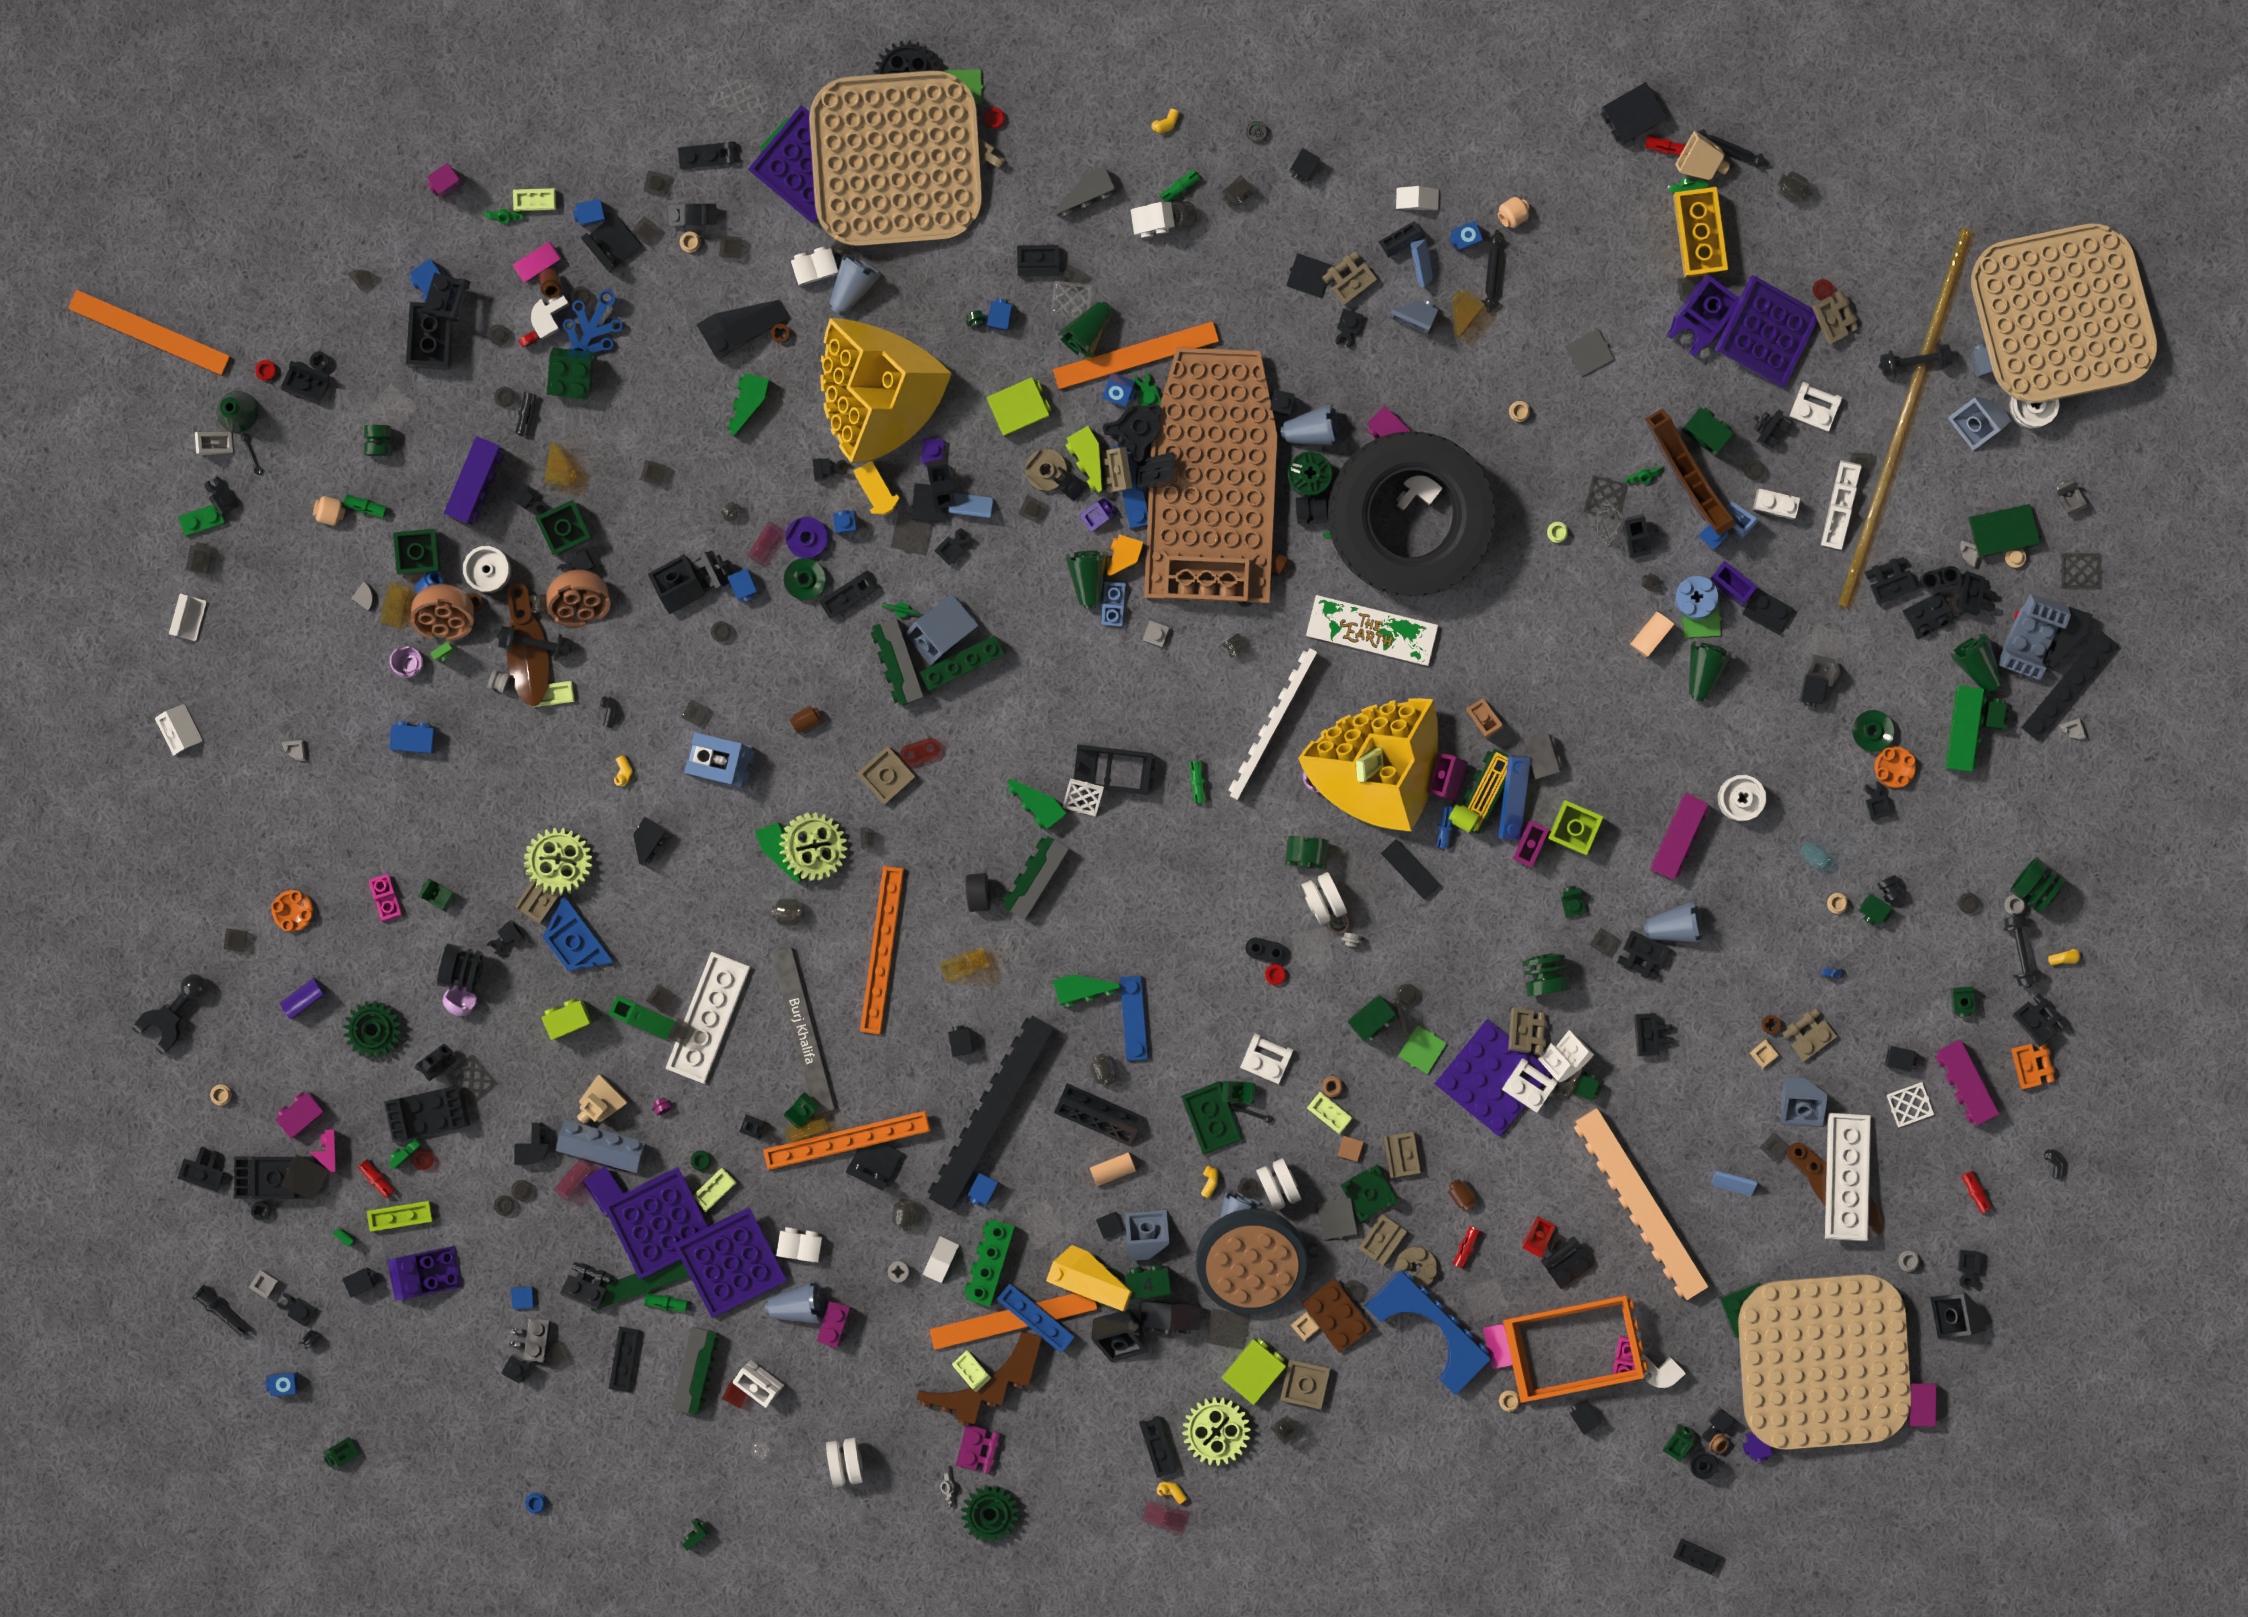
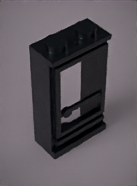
M1077 744L1074 769L1075 780L1093 784L1096 754L1106 753L1108 758L1106 775L1103 779L1105 784L1094 785L1104 787L1103 790L1148 795V791H1152L1153 779L1150 778V770L1155 771L1156 758H1152V753ZM1111 754L1143 758L1140 789L1108 785L1110 781Z

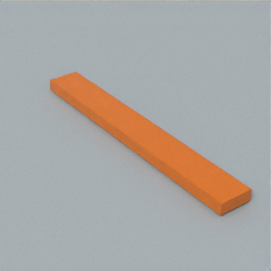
M76 290L68 308L219 375H223L231 357Z
M1212 321L1098 355L1090 360H1082L1053 369V373L1060 390L1107 376L1111 373H1117L1175 355L1176 348L1197 349L1217 343L1219 340Z
M883 866L860 1032L881 1035L904 868Z
M922 1111L763 1149L767 1169L771 1170L930 1132L931 1129L927 1112Z
M1077 1293L1035 1303L1054 1320L1097 1309L1095 1300ZM1004 1310L931 1328L929 1331L934 1350L1028 1327V1325L1011 1311Z

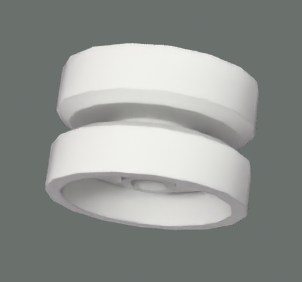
M2011 397L2010 413L2013 419L2022 427L2029 429L2040 428L2051 422L2057 415L2059 399L2036 403L2037 408L2035 409V407L2032 408L2031 403Z
M480 546L473 549L466 556L463 563V574L466 582L472 588L483 593H495L502 590L508 584L511 577V564L508 557L502 551L491 546ZM484 566L490 567L489 573H484Z
M1737 775L1726 780L1720 787L1717 795L1721 812L1729 819L1735 821H1747L1757 817L1766 803V792L1762 784L1757 779L1748 775ZM1740 794L1744 795L1745 800L1743 802H1739L1737 800L1739 799Z
M1328 872L1318 876L1321 890H1318L1312 880L1301 884L1309 908L1315 914L1320 925L1331 920L1328 907L1331 908L1336 917L1347 913Z
M1283 1158L1273 1162L1275 1176H1272L1267 1166L1256 1170L1274 1211L1285 1207L1281 1194L1285 1193L1291 1204L1302 1200L1296 1188L1298 1185L1291 1170H1288Z
M856 1437L844 1440V1453H842L840 1443L837 1440L826 1442L830 1476L834 1488L845 1485V1472L848 1473V1478L852 1485L863 1483L862 1458Z

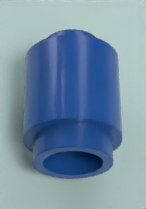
M435 571L426 573L415 584V594L417 595L428 586L443 584L442 576Z

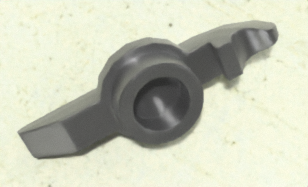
M946 1466L944 1481L941 1483L940 1489L942 1493L947 1494L945 1500L948 1502L949 1508L955 1502V1484L952 1478L951 1466Z

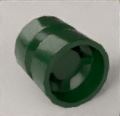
M364 425V438L367 439V442L364 443V455L391 456V443L388 442V439L391 438V426ZM374 440H381V445H374Z

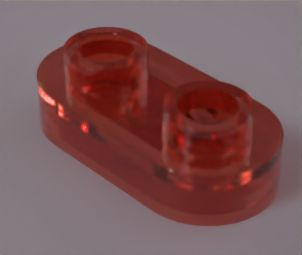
M927 738L904 746L900 751V759L904 764L913 766L936 758L940 754L941 746L936 739ZM927 745H933L934 751L927 752ZM908 751L914 752L912 759L906 757Z

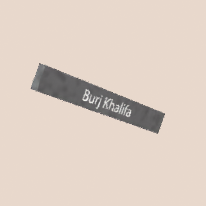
M792 948L771 952L808 1094L820 1106L814 1115L834 1110Z

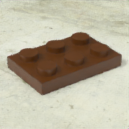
M1333 1278L1301 1302L1338 1353L1373 1329L1372 1325L1336 1278Z

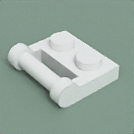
M1802 382L1789 417L1829 432L1842 396L1837 394L1833 396L1810 387L1806 382ZM1805 394L1831 403L1832 406L1830 409H1827L1803 398Z
M1255 1033L1240 1068L1279 1084L1293 1049L1289 1047L1287 1049L1260 1038L1261 1035ZM1256 1045L1283 1056L1282 1061L1279 1062L1254 1051Z
M1522 1058L1502 1090L1537 1113L1558 1081L1554 1078H1548L1527 1064L1528 1061ZM1522 1070L1546 1086L1544 1091H1541L1519 1075Z

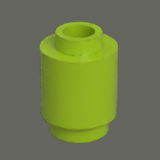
M1457 804L1448 817L1452 824L1468 833L1470 830L1475 831L1481 821L1477 819L1479 814L1463 805L1459 806Z

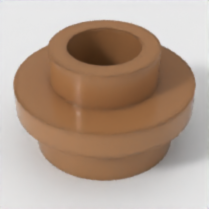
M1330 1076L1324 1079L1322 1091L1326 1096L1336 1097L1341 1093L1343 1085L1339 1078ZM1330 1083H1335L1336 1089L1330 1091L1328 1089V1085Z
M1722 1433L1714 1435L1709 1443L1710 1451L1717 1454L1724 1453L1729 1446L1727 1437Z

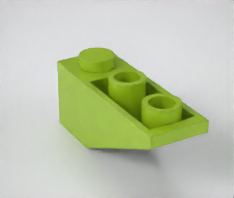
M1086 426L1066 438L1068 443L1065 446L1071 456L1075 454L1079 461L1076 464L1081 473H1087L1089 477L1087 483L1091 490H1097L1099 494L1102 492L1099 443L1089 426Z

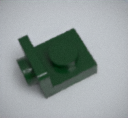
M1576 885L1563 888L1564 892L1560 893L1565 918L1586 913L1582 889H1576Z
M804 1092L784 1113V1117L799 1129L820 1106Z
M1678 1424L1662 1451L1680 1462L1693 1445L1696 1434L1689 1427Z
M350 1437L323 1452L325 1463L332 1467L333 1470L359 1456Z
M694 1518L691 1521L698 1532L695 1533L693 1530L684 1537L686 1541L682 1545L686 1551L708 1535L706 1531L708 1527L702 1519L698 1521L697 1518Z

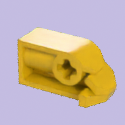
M870 461L855 469L854 474L873 506L870 509L871 514L886 516L893 512L899 497L898 495L892 497L874 463Z

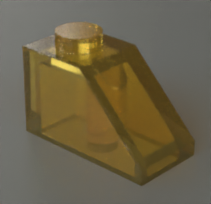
M1466 289L1462 293L1458 290L1451 299L1454 302L1451 306L1454 336L1457 339L1484 306L1483 302Z
M551 441L544 483L570 488L571 483L575 484L577 472L573 471L574 467L557 443Z
M389 581L383 600L380 623L401 628L412 588Z
M983 947L939 963L946 983L990 966Z

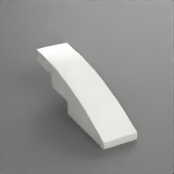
M1840 460L1821 542L1823 546L1842 550L1861 464Z

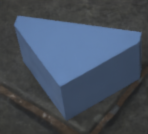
M1733 501L1725 508L1736 524L1731 529L1741 538L1759 521Z

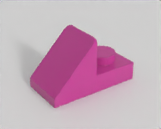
M328 1129L325 1130V1134H321V1147H325V1151L308 1152L330 1172H335L334 1130Z

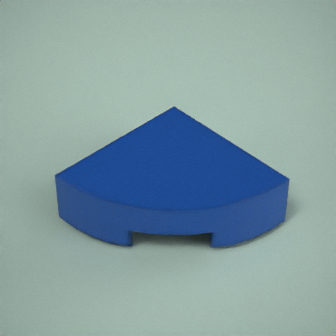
M1822 968L1821 975L1822 977L1841 978L1843 970Z

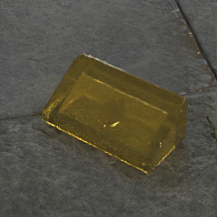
M821 1114L810 1118L799 1129L794 1125L785 1127L787 1141L791 1143L825 1131L829 1127L825 1116Z

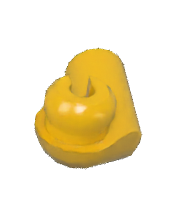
M622 755L616 758L620 767L618 775L614 778L617 786L628 784L633 773L626 756Z

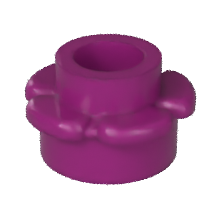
M664 1097L657 1099L653 1102L652 1111H655L657 1116L667 1113L672 1109L671 1101L669 1099L665 1100Z

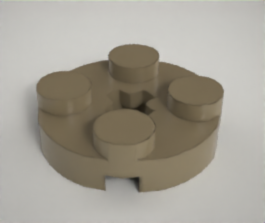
M1043 449L1034 452L1028 458L1025 474L1028 482L1034 488L1041 491H1051L1059 486V484L1051 479V476L1053 475L1058 478L1061 472L1057 468L1062 467L1067 471L1065 460L1058 452ZM1042 465L1045 466V467H1046L1047 465H1050V466H1051V468H1050L1051 474H1050V475L1045 474V475L1043 476V475L1041 474V473H1042V469H1041V466H1042Z
M1409 1247L1398 1255L1395 1262V1273L1399 1269L1403 1273L1407 1270L1415 1278L1413 1283L1418 1288L1421 1285L1425 1287L1433 1281L1437 1273L1436 1260L1426 1249ZM1415 1262L1416 1264L1420 1263L1422 1265L1419 1268V1274L1415 1271H1410V1269L1412 1268L1411 1263Z

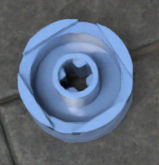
M1702 576L1689 577L1681 582L1677 589L1676 607L1689 620H1704L1714 612L1717 606L1718 592L1710 579ZM1694 594H1698L1699 597H1702L1699 603H1696L1694 599L1691 600V598L1694 597Z

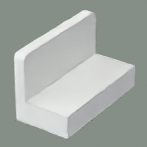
M180 594L169 634L196 641L207 602Z
M184 704L169 709L155 718L173 756L181 753L188 747L202 742V738Z

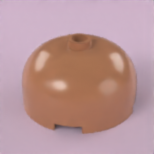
M587 570L564 572L551 582L547 590L546 603L548 614L555 619L556 623L563 626H587V620L597 618L601 620L610 609L607 585L601 577ZM573 604H576L579 619L571 617L574 614Z
M447 584L431 585L421 590L414 598L411 606L410 623L419 634L432 639V636L446 638V641L460 639L472 630L474 606L470 597L455 586Z

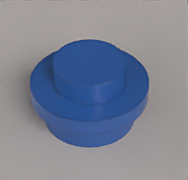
M531 1493L525 1500V1507L530 1513L538 1514L545 1509L546 1499L540 1493Z

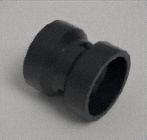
M1896 874L1877 883L1879 889L1885 893L1883 897L1886 902L1905 893L1902 887H1898Z

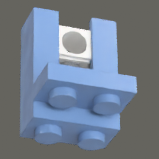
M694 732L691 743L692 749L684 773L743 787V783H748L750 772L747 771L748 763H753L755 751H752V746ZM703 750H707L710 754L707 762L699 760V753ZM714 751L730 754L726 770L711 767L712 763L720 764V766L724 765L725 767L727 762L725 757L715 755Z

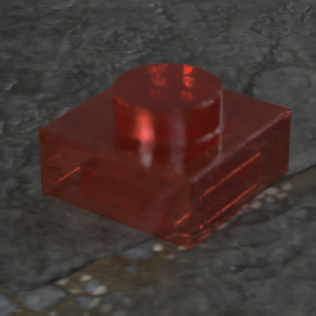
M731 1380L722 1399L741 1408L748 1394L733 1384L734 1380Z

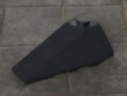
M775 300L715 313L696 325L716 359L720 360L772 329L775 325L787 320L789 316L780 301Z

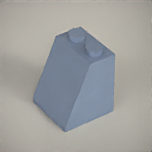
M951 593L919 618L904 633V636L928 665L932 666L972 633L978 625L975 618L963 608L961 601Z

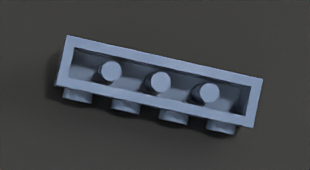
M564 1120L558 1136L556 1151L637 1173L645 1142Z

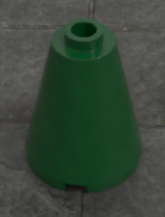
M1104 301L1102 303L1096 302L1060 330L1058 336H1063L1060 340L1076 355L1080 352L1085 355L1083 359L1090 360L1094 356L1113 317L1112 307Z
M231 391L219 400L216 415L219 423L226 430L243 432L251 428L256 422L258 407L256 401L248 393Z
M1096 550L1074 552L1073 557H1070V554H1066V562L1079 605H1083L1084 609L1096 608V604L1100 603L1108 558L1106 551H1103V555H1098Z
M1983 633L1978 635L1979 639L1974 640L1971 637L1953 650L1955 654H1950V656L1980 688L1984 689V692L1992 694L2001 689L2003 680L1989 637Z
M1694 641L1691 643L1689 694L1692 695V699L1703 702L1704 699H1709L1732 656V652L1729 651L1728 654L1723 653L1724 648L1701 642V646H1695L1696 642Z

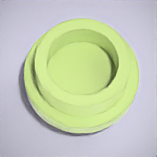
M1562 522L1552 523L1547 529L1548 538L1555 543L1563 542L1568 536L1566 525Z

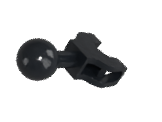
M198 974L186 976L181 982V994L171 1005H163L159 1010L153 1009L144 1012L135 1022L132 1030L136 1033H141L150 1025L158 1027L162 1038L156 1049L161 1055L166 1053L179 1039V1023L183 1019L180 1013L190 1001L200 1000L207 993L206 980Z

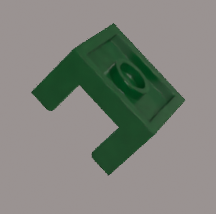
M1377 1164L1340 1184L1346 1197L1352 1199L1353 1209L1360 1222L1383 1208L1398 1202Z

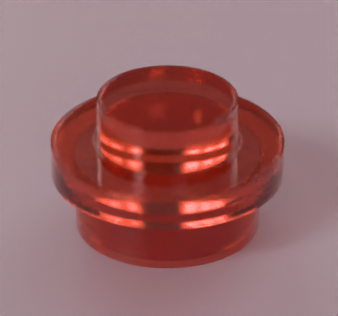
M1820 279L1812 287L1813 295L1819 300L1831 297L1833 285L1826 279Z
M426 1149L416 1151L412 1158L413 1165L419 1170L429 1169L434 1161L432 1153Z

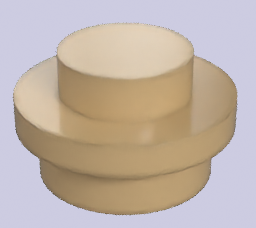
M686 232L681 236L680 246L685 252L693 253L699 249L701 240L696 233Z
M1516 401L1510 406L1509 415L1514 421L1523 422L1529 417L1530 408L1525 402Z
M2023 549L2006 552L2005 561L2010 567L2017 568L2025 563L2026 554Z
M1834 893L1828 898L1827 907L1832 913L1840 914L1847 909L1848 900L1845 895Z
M222 1084L213 1087L210 1093L211 1100L216 1105L227 1104L232 1096L229 1087Z
M1507 1390L1500 1395L1499 1404L1505 1411H1514L1520 1404V1398L1516 1392Z

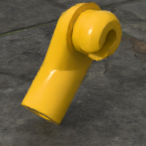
M1170 109L1166 119L1155 120L1152 123V130L1159 134L1173 130L1180 112Z
M2071 949L2070 951L2050 955L2048 960L2051 966L2062 963L2076 964L2080 960V952L2076 949Z
M1207 1166L1203 1174L1209 1177L1201 1194L1206 1198H1210L1218 1184V1170Z
M1162 1482L1157 1487V1493L1160 1496L1171 1495L1178 1504L1187 1500V1497L1177 1483Z

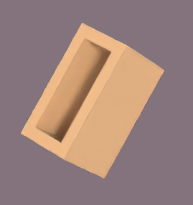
M1656 612L1630 645L1644 657H1648L1674 623Z
M1129 1152L1090 1167L1097 1187L1136 1172Z

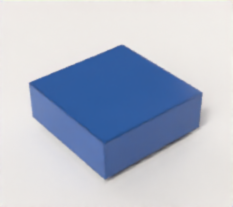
M533 1287L511 1288L512 1309L534 1308Z

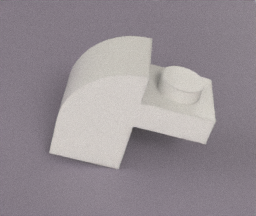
M558 295L550 299L547 306L541 299L533 307L531 322L541 340L560 330L552 315L569 306L564 296L560 298Z
M1411 477L1403 483V486L1409 491H1402L1396 499L1399 502L1396 507L1403 512L1415 496L1429 506L1443 488L1429 477Z
M1641 1354L1642 1360H1646L1648 1372L1645 1374L1651 1373L1646 1381L1652 1386L1658 1388L1670 1387L1686 1374L1670 1357L1657 1368L1644 1354Z

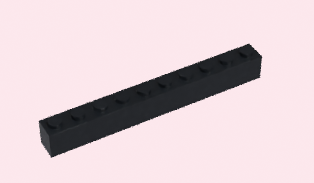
M1033 1015L1030 1019L1026 1017L1021 1026V1029L1024 1030L1020 1037L1016 1035L1010 1045L1013 1048L1011 1054H1005L1000 1063L1003 1066L1000 1073L995 1072L989 1082L993 1086L989 1092L984 1091L979 1100L982 1102L979 1110L974 1109L969 1118L972 1123L969 1128L964 1127L958 1137L962 1139L959 1146H953L948 1155L951 1157L948 1165L944 1163L938 1172V1175L941 1176L938 1183L933 1181L928 1190V1193L931 1194L930 1200L950 1211L1054 1027Z

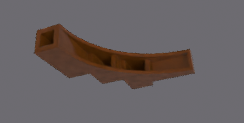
M1662 408L1645 418L1661 454L1671 465L1679 484L1687 492L1700 517L1704 521L1706 520L1718 536L1736 525L1734 519L1724 508L1700 472L1671 417Z
M1021 1331L1019 1340L1008 1360L990 1376L991 1379L977 1392L971 1387L946 1393L919 1390L916 1400H920L919 1404L927 1407H932V1404L938 1405L940 1410L952 1413V1410H957L955 1419H958V1423L961 1425L970 1426L971 1423L975 1424L981 1400L985 1401V1405L997 1407V1404L1002 1405L1008 1381L1012 1382V1386L1024 1388V1385L1029 1386L1042 1337Z

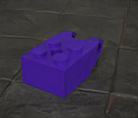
M1704 275L1673 317L1671 328L1666 336L1672 339L1683 329L1691 330L1694 341L1689 354L1695 356L1701 348L1709 344L1716 334L1719 333L1732 315L1740 298L1711 276ZM1713 300V309L1708 308V301Z

